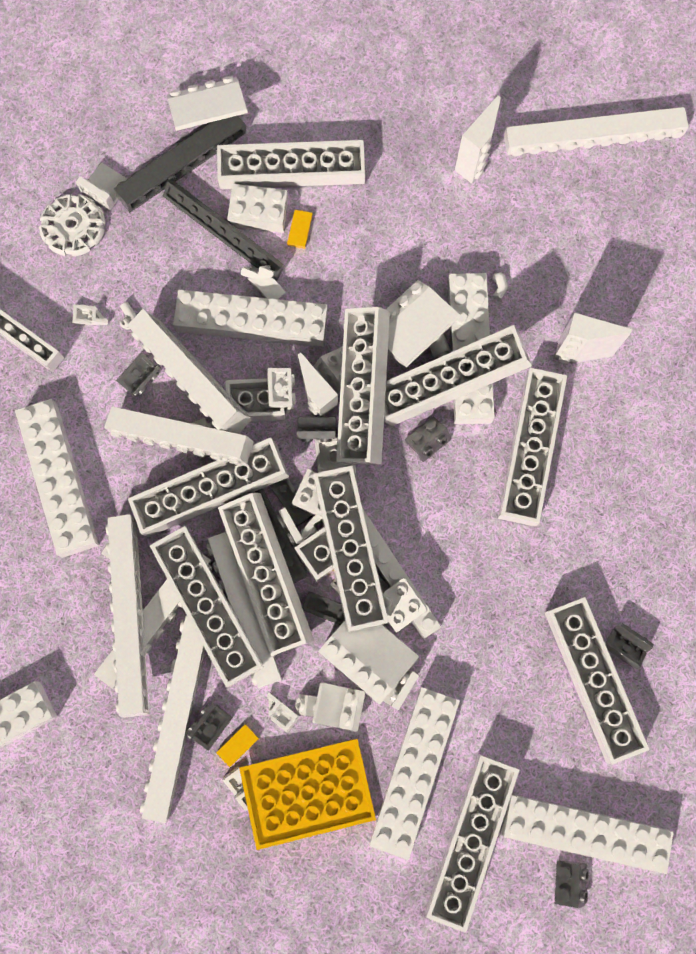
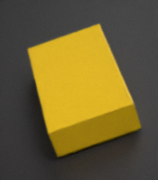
M294 210L287 241L288 246L306 248L313 213Z
M245 724L216 754L231 767L259 738Z

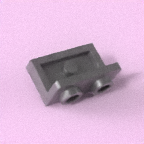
M141 352L115 381L131 395L136 396L138 394L140 396L147 387L145 385L148 381H153L159 375L158 370L160 367L155 365Z
M433 416L409 435L405 442L418 454L420 460L424 462L451 440L448 429Z
M298 417L297 439H301L302 442H312L313 439H320L321 442H331L332 439L336 438V417Z
M619 623L611 631L605 643L609 652L636 670L641 667L647 652L654 646L647 638L639 635L623 623Z
M212 703L210 706L207 704L200 713L202 718L199 722L194 721L188 729L190 732L188 738L196 741L207 751L211 749L233 719L231 715L215 703Z
M557 861L554 904L573 908L585 906L588 901L586 882L589 879V870L587 869V863L578 864Z

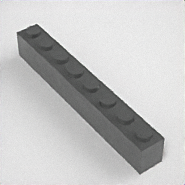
M238 115L207 123L204 128L192 133L188 139L179 142L170 151L164 152L160 158L149 162L145 168L133 173L126 181L120 182L114 188L117 198L128 212L131 213L163 191L167 181L171 179L175 182L216 155L217 145H230L246 133L245 123Z

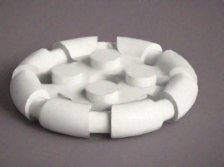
M66 194L54 199L55 201L51 205L48 204L40 217L41 225L39 226V231L43 242L48 244L49 249L63 256H67V254L73 255V257L80 256L91 251L90 248L99 244L105 232L103 229L105 217L101 208L95 205V201L80 194L78 196ZM72 203H77L76 207H71ZM54 221V226L49 225V222ZM70 221H76V225L73 228L67 227ZM91 223H96V227H92ZM57 234L58 238L53 240V237ZM87 236L89 240L84 243L82 240ZM67 242L72 244V247H67Z

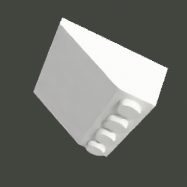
M233 76L225 77L223 81L219 82L215 80L208 81L205 85L199 87L198 85H192L183 91L175 89L170 91V94H167L176 131L248 113L237 77L233 78Z
M499 95L462 135L455 171L470 183H473L475 179L479 180L485 172L483 169L487 164L485 161L489 156L488 150L492 145L490 142L501 100Z
M417 280L386 309L390 311L388 355L405 367L409 366L461 317L460 314L429 286Z
M574 313L559 338L554 358L558 359L561 363L568 364L569 362L575 363L611 357L628 338L632 329Z
M346 621L339 626L318 651L379 705L420 657L383 625L348 632Z

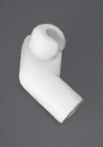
M502 272L494 273L492 276V280L498 286L493 297L498 300L503 298L508 288L506 276Z
M125 302L120 306L125 314L120 325L124 329H130L127 325L135 318L136 314L130 304Z

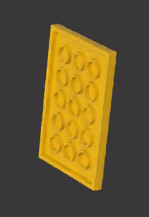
M358 739L239 767L256 850L376 820Z

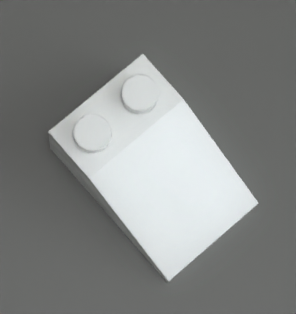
M300 352L298 354V361L308 399V409L314 416L323 417L338 405V394Z

